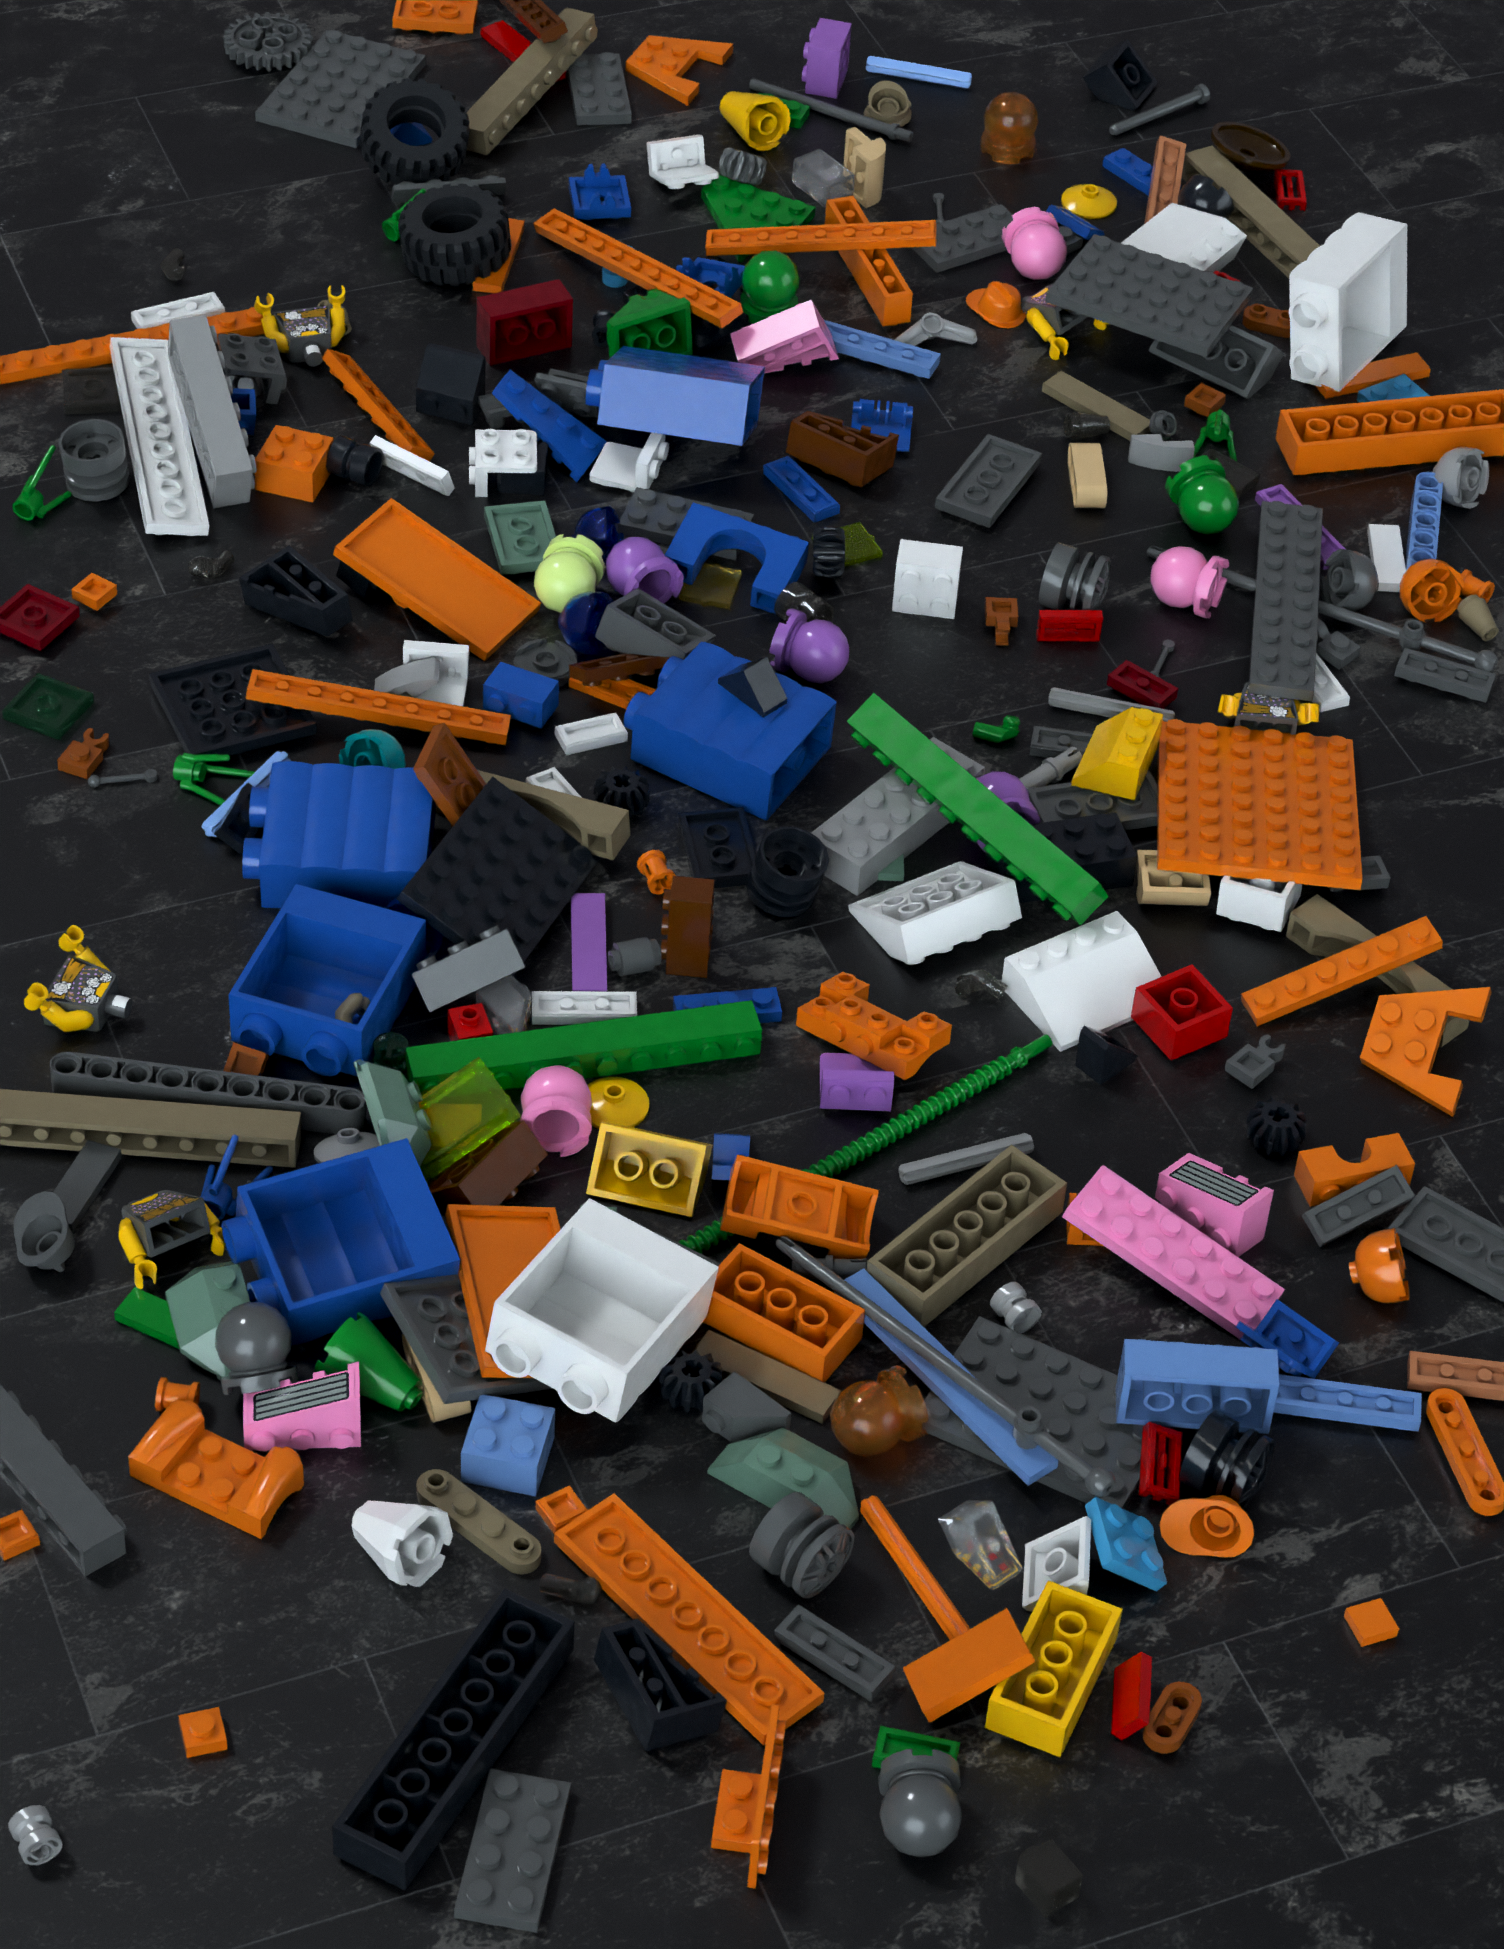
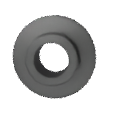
M1164 410L1154 412L1150 418L1149 426L1151 433L1161 434L1162 440L1169 439L1175 434L1177 429V421L1174 415Z

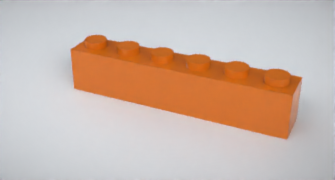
M854 196L828 199L826 201L825 225L870 223ZM886 248L838 250L882 326H895L910 322L913 293Z

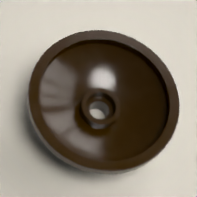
M1220 122L1214 125L1211 131V139L1215 147L1239 170L1253 172L1275 171L1285 167L1290 160V152L1281 141L1253 126L1237 122Z

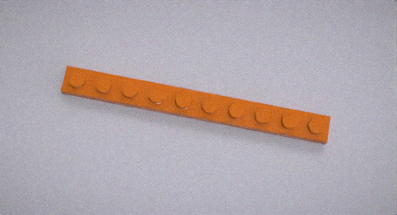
M555 208L533 223L536 233L648 291L658 289L678 299L685 297L690 301L691 313L720 328L730 324L743 313L740 302Z
M254 307L207 317L209 326L214 325L217 338L219 334L230 333L249 337L265 334L261 322L263 315L257 313ZM170 323L119 334H108L93 339H81L61 345H50L40 349L23 350L0 356V385L111 364L112 358L109 347L111 337L169 340Z

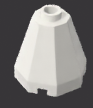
M368 1500L355 1511L352 1518V1530L355 1539L388 1579L407 1586L408 1583L414 1587H421L442 1567L446 1557L440 1554L443 1544L450 1546L453 1538L448 1513L433 1506Z

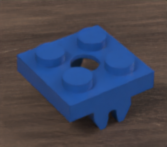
M589 164L584 171V177H569L568 187L574 219L592 220L598 218L620 219L631 217V204L625 175L610 176V171L606 164H601L600 171L595 173L593 164Z
M684 257L682 259L683 265L676 266L677 271L708 287L716 283L718 286L714 290L730 298L742 285V273L745 267L743 265L697 257L694 262L690 258Z

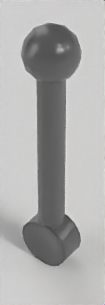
M935 193L933 194V202L936 203L938 218L936 222L939 224L945 221L942 211L944 194Z
M1169 639L1163 641V651L1154 670L1150 673L1160 678L1159 672L1168 653L1174 651V641Z
M147 769L144 773L108 777L91 775L88 778V784L96 788L100 784L145 780L152 783L157 781L158 772L155 769Z

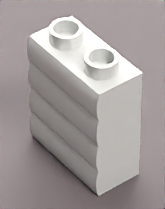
M1358 212L1349 217L1341 229L1333 232L1326 239L1325 244L1316 248L1306 261L1292 270L1289 276L1291 353L1289 364L1291 379L1319 387L1323 384L1334 391L1340 392L1350 380L1407 326V224Z
M589 1198L494 1302L485 1351L492 1355L496 1365L506 1374L517 1378L529 1375L557 1390L561 1400L573 1411L581 1414H589L595 1411L617 1423L706 1318L719 1267Z

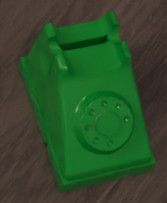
M658 289L647 291V296L638 294L630 296L629 302L607 321L609 359L623 346L693 355L690 301L685 297L678 299Z

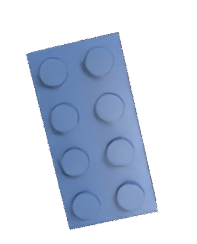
M1124 1339L1116 1383V1423L1145 1425L1148 1422H1152L1165 1427L1199 1429L1207 1416L1216 1410L1240 1422L1239 1432H1247L1251 1428L1258 1431V1433L1269 1434L1279 1389L1278 1350L1218 1344L1207 1345L1150 1341L1145 1339Z

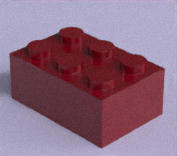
M560 279L477 297L478 349L483 356H486V361L491 366L572 347L573 298Z

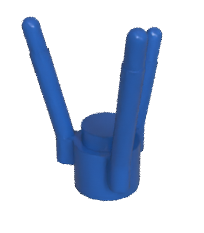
M232 1135L215 1179L216 1167L213 1164L209 1165L200 1196L204 1198V1202L218 1220L223 1219L225 1214L234 1216L236 1213L237 1197L233 1200L232 1188L224 1183L223 1179L239 1139L237 1135ZM267 1166L253 1182L266 1179L272 1173L273 1167Z

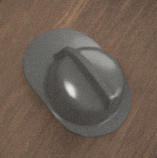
M43 1191L31 1196L19 1208L14 1219V1236L19 1262L25 1266H37L44 1270L64 1271L65 1261L71 1256L76 1242L74 1234L68 1225L65 1205L61 1197L54 1192Z

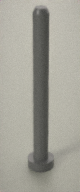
M1205 84L1196 85L1193 88V92L1118 122L1110 127L1109 132L1111 135L1116 136L1192 103L1198 102L1203 104L1208 102L1210 99L1209 89Z

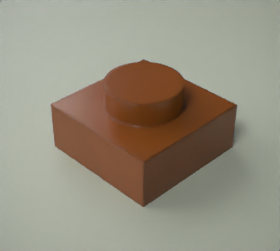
M1200 383L1185 397L1184 406L1196 411L1200 415L1208 417L1225 404L1226 394Z
M233 1042L223 1071L262 1076L269 1054Z

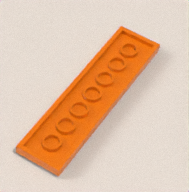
M615 1493L554 1532V1543L633 1620L639 1619L673 1650L672 1657L686 1670L689 1668L694 1669L700 1675L699 1682L713 1694L719 1692L727 1700L725 1709L762 1745L766 1744L771 1704L780 1705L778 1720L786 1721V1730L824 1702V1692Z

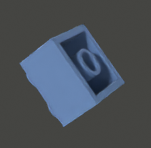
M485 1394L479 1396L461 1450V1482L536 1497L555 1437V1408Z

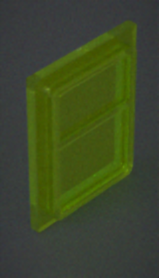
M477 1057L422 1096L423 1101L419 1102L420 1109L425 1110L432 1125V1129L428 1130L432 1145L420 1166L426 1182L521 1117L511 1102L510 1096L506 1095L494 1078L493 1072L489 1071L480 1057Z

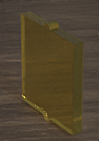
M703 564L693 585L683 584L679 600L699 603L704 607L709 605L730 609L742 576V570L720 567L719 564Z

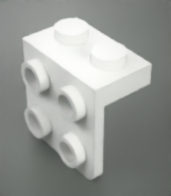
M702 135L647 142L649 176L658 180L659 183L667 185L669 189L684 188L685 183L692 182L696 185H707L711 183L712 179L719 178V172L705 164Z
M525 429L475 430V447H469V465H475L469 466V484H475V497L488 496V473H534L537 471V433L535 431Z
M651 433L643 449L614 442L605 443L590 472V481L635 492L637 487L649 489L654 478L656 479L662 462L666 460L668 455L669 443L665 442V434Z
M404 640L403 664L428 658H436L440 661L438 683L417 698L464 707L469 677V645ZM406 691L401 694V696L412 697Z

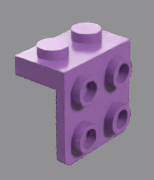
M823 1053L820 1055V1109L891 1111L894 1072L885 1071L853 1054Z

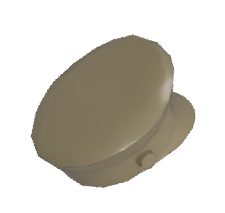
M884 80L873 85L868 95L869 104L864 110V116L888 124L897 123L900 127L909 123L912 117L911 101H909L905 90L893 81Z

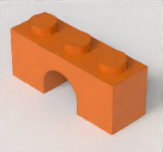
M1394 1133L1365 1139L1360 1163H1351L1343 1160L1337 1155L1333 1145L1299 1151L1294 1177L1311 1207L1319 1205L1395 1165L1398 1166L1410 1186L1415 1162L1400 1134Z

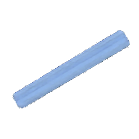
M869 56L866 61V71L965 89L970 88L972 82V74L969 72L876 56Z
M276 751L202 823V829L205 831L206 836L217 837L214 835V832L241 789L247 783L254 787H269L272 763L291 761L285 751Z

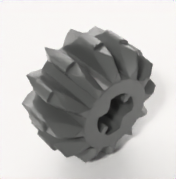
M730 147L724 149L719 160L718 171L722 176L752 185L761 184L767 170L765 169L767 161L763 157Z

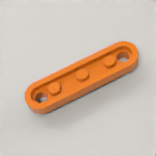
M1440 1388L1434 1390L1429 1395L1426 1414L1469 1506L1481 1515L1493 1516L1499 1514L1504 1509V1481L1465 1399L1460 1393L1452 1389Z

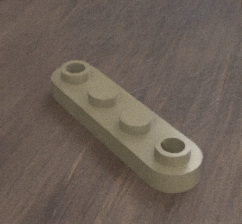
M432 1469L420 1475L416 1484V1494L421 1505L437 1507L447 1512L451 1528L508 1571L515 1574H528L539 1567L541 1563V1544L533 1535L450 1473L440 1469ZM523 1547L526 1550H518L517 1548Z

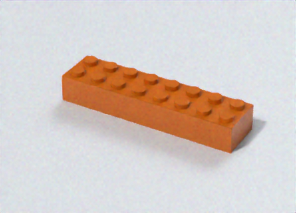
M1504 389L1280 410L1275 439L1293 475L1438 462L1445 452L1457 447L1482 450L1485 453L1481 454L1482 457L1504 456Z

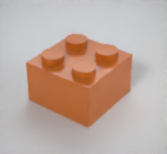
M275 425L255 458L257 472L254 473L255 490L313 503L330 475L326 469V460L334 437L293 429L288 426Z

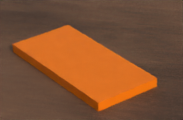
M392 498L338 543L333 552L335 557L459 644L469 645V651L483 661H486L539 611L541 606L540 601Z
M448 1204L445 1217L449 1235L460 1257L458 1275L482 1378H517L503 1372L494 1362L492 1355L485 1351L494 1302L561 1230L555 1207ZM527 1375V1376L522 1377V1378H533V1377Z

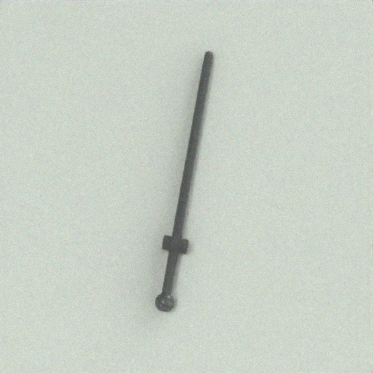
M1150 546L1147 549V555L1157 559L1166 549ZM1223 568L1222 577L1227 578L1226 583L1255 592L1256 579ZM1320 600L1318 601L1319 614L1398 639L1402 653L1404 648L1415 651L1425 648L1473 664L1475 668L1491 673L1494 672L1497 666L1498 657L1491 650H1482L1477 653L1426 636L1423 623L1418 620H1408L1402 628Z
M781 1236L780 1239H777L776 1246L779 1250L844 1299L865 1309V1315L1013 1426V1436L1020 1448L1030 1450L1039 1445L1083 1478L1086 1489L1092 1496L1106 1497L1113 1491L1116 1484L1114 1474L1104 1467L1093 1468L1044 1431V1420L1038 1409L1024 1407L1020 1411L1016 1410L788 1237Z

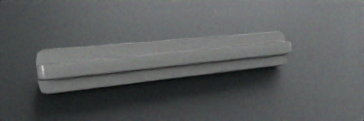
M1055 687L1051 689L1048 698L1050 706L1109 718L1130 707L1163 714L1162 721L1165 722L1175 719V712L1172 710Z
M1022 1133L909 1162L899 1166V1177L902 1183L909 1185L987 1165L1010 1145H1013L1025 1154H1029L1034 1150L1033 1139L1031 1135Z

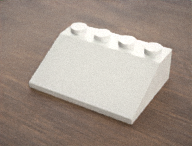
M1171 203L1121 243L1132 245L1137 249L1152 254H1159L1164 258L1179 263H1186L1190 267L1213 273L1215 270L1220 271L1236 257L1247 235L1226 218Z
M962 861L848 905L849 912L889 956L903 961L907 965L919 964L925 960L926 956L934 953L949 952L954 948V945L961 942L976 941L982 937V934L991 930L1006 929L1010 926L1011 922L1022 918L1015 880Z
M1115 911L1005 957L1001 988L1042 1033L1051 1038L1053 1045L1061 1052L1079 1043L1080 1031L1084 1025L1105 1033L1133 1021L1131 1012L1136 987L1162 976L1138 932L1118 911Z

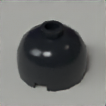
M1193 175L1182 186L1178 194V205L1220 216L1227 220L1234 211V204L1228 192L1223 187L1218 190L1211 184L1214 180L1203 175Z

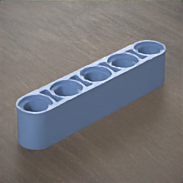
M1421 472L1415 480L1410 507L1405 560L1406 570L1418 561L1437 558L1443 482L1440 484L1434 477L1435 473Z

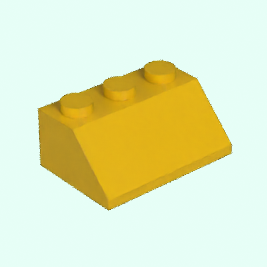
M1130 707L1097 725L1072 778L1071 785L1135 801L1159 746L1163 714L1152 712L1145 708Z
M602 1122L599 1128L586 1194L693 1217L706 1180L713 1145L615 1123Z

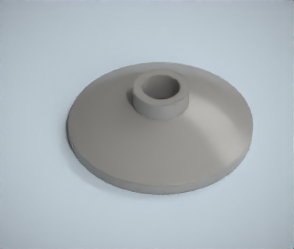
M344 1128L338 1131L337 1134L319 1142L314 1148V1158L318 1163H322L380 1145L376 1134L361 1132L355 1128Z

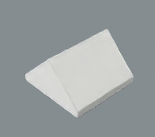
M1082 1517L1025 1544L1022 1608L1026 1611L1033 1612L1048 1580L1087 1595L1091 1541V1519L1089 1517Z

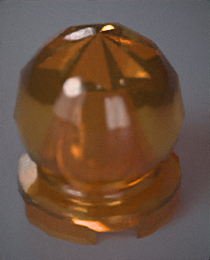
M1016 92L999 94L990 101L983 116L985 130L981 136V152L993 155L992 160L998 163L1019 164L1020 158L1028 156L1030 159L1035 153L1036 140L1034 133L1038 125V114L1035 105L1026 95Z
M896 1365L879 1372L877 1382L873 1380L855 1382L837 1395L830 1411L831 1431L839 1443L851 1453L864 1457L879 1455L897 1445L900 1438L911 1442L927 1435V1431L922 1428V1423L929 1421L924 1399L918 1386L913 1385L909 1387L906 1380L902 1377L907 1372L904 1368Z

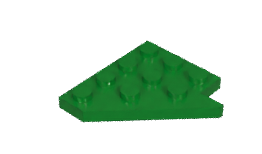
M725 176L712 179L710 184L702 187L701 198L719 229L808 225L815 217V206L805 204L800 200L781 196L775 192L756 188L750 184H743L728 179ZM749 254L734 256L738 262L742 263Z

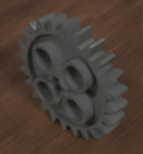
M266 12L264 16L255 13L253 18L244 15L245 20L235 19L236 24H229V29H225V35L223 36L225 53L229 54L230 60L236 59L237 65L245 63L247 69L256 66V71H259L262 67H266L267 71H271L272 67H276L280 71L284 65L292 68V62L297 64L303 56L308 55V51L313 46L311 29L307 28L306 23H300L299 18L291 20L289 14L285 17H280L279 12L274 16H270L269 12Z

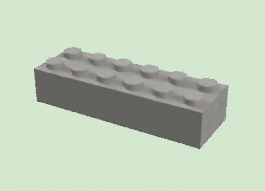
M205 314L170 320L168 358L214 509L250 502L251 490L255 489L253 473L257 472L253 454L248 455L246 447L249 446L246 429H240L238 422L241 420L239 405L237 402L233 403L230 396L233 395L231 379L224 376L225 360L222 351L217 352L215 346L217 344L214 325L209 326Z
M935 737L930 739L972 776L977 778L984 775V766ZM896 768L890 770L811 832L827 848L829 863L824 876L856 896H859L878 880V873L903 853L904 858H906L949 823L938 811L941 807L937 803L933 802L931 805L926 803L917 794L916 791L919 788L911 783L907 786L894 774L897 770Z

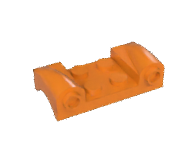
M737 1154L730 1173L720 1230L756 1239L758 1232L779 1237L785 1236L791 1240L827 1248V1255H833V1258L863 1259L867 1257L870 1250V1229L879 1190Z
M190 1400L173 1401L128 1456L131 1477L259 1539H262L266 1534L270 1522L282 1502L290 1494L300 1491L304 1486L303 1464L295 1450L289 1447H272L268 1454L263 1457L205 1429V1419L201 1408Z

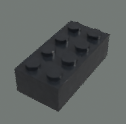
M1116 812L1031 824L1095 878L1104 890L1133 886L1138 856ZM986 853L985 861L990 872L1015 880L1019 903L1040 900L1029 889L1031 883L1025 878L1019 882L1007 871L1006 867L1008 864L1001 859L997 863Z

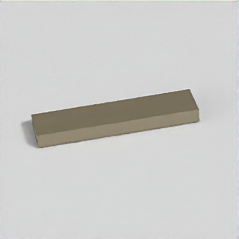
M1063 371L1058 372L1043 383L1042 392L1129 441L1131 435L1149 434L1151 432L1149 419Z
M711 1330L706 1332L694 1348V1350L697 1348L701 1356L711 1353L713 1362L721 1363L724 1379L735 1371L780 1405L823 1424L840 1400V1389Z

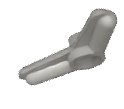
M926 313L918 322L895 338L896 341L913 346L935 337L970 345L977 342V335L974 329L943 319L936 313Z

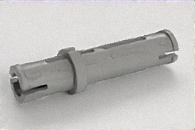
M1069 747L1054 758H1046L1042 761L1041 766L1019 778V780L1026 789L1046 786L1049 783H1057L1063 779L1064 774L1078 767L1083 756L1080 751L1072 755L1077 748Z

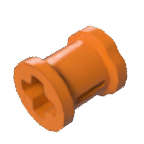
M1465 569L1460 574L1464 582V589L1461 587L1460 596L1468 597L1475 594L1479 598H1484L1486 603H1488L1494 592V583L1490 581L1484 582L1474 577L1470 570Z
M660 850L647 851L637 861L639 872L647 878L648 889L651 893L657 895L663 894L664 889L671 890L672 878L676 876L672 870L667 868V859Z
M161 1377L156 1391L155 1410L163 1412L175 1400H190L199 1406L200 1382L185 1385L169 1382L168 1378Z

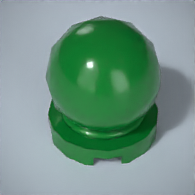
M761 251L745 265L742 273L743 293L741 294L740 303L743 312L749 316V322L757 323L798 304L796 294L799 287V273L797 265L787 255L778 251Z
M1202 455L1179 465L1181 471L1173 479L1171 476L1167 478L1165 489L1171 501L1178 505L1182 521L1191 530L1206 535L1219 533L1231 526L1238 513L1240 503L1235 487L1225 478L1226 474L1219 459L1210 460L1207 455Z

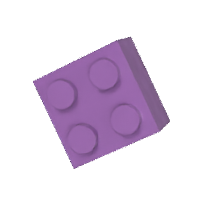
M820 18L816 28H811L809 42L805 43L803 58L807 59V66L804 65L802 71V82H806V94L837 99L848 71L852 23Z

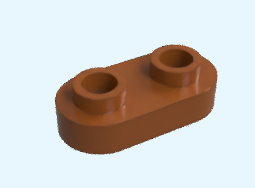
M1258 303L1244 309L1242 323L1247 329L1282 338H1290L1289 310L1270 308Z
M1179 1681L1170 1683L1164 1688L1150 1712L1149 1724L1143 1729V1740L1151 1750L1168 1754L1175 1752L1181 1747L1200 1713L1202 1696L1195 1686ZM1176 1706H1182V1707H1184L1185 1709L1180 1710V1709H1179L1178 1707H1176Z

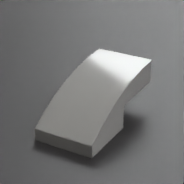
M1161 434L1131 435L1128 462L1150 469L1180 472L1181 468L1179 465L1193 458L1195 447L1192 440L1163 441Z
M428 658L395 667L375 678L374 691L401 695L406 691L413 698H417L438 683L440 661L436 658Z

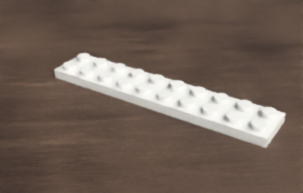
M111 337L109 347L145 533L208 536L209 521L188 422L168 358L169 340Z

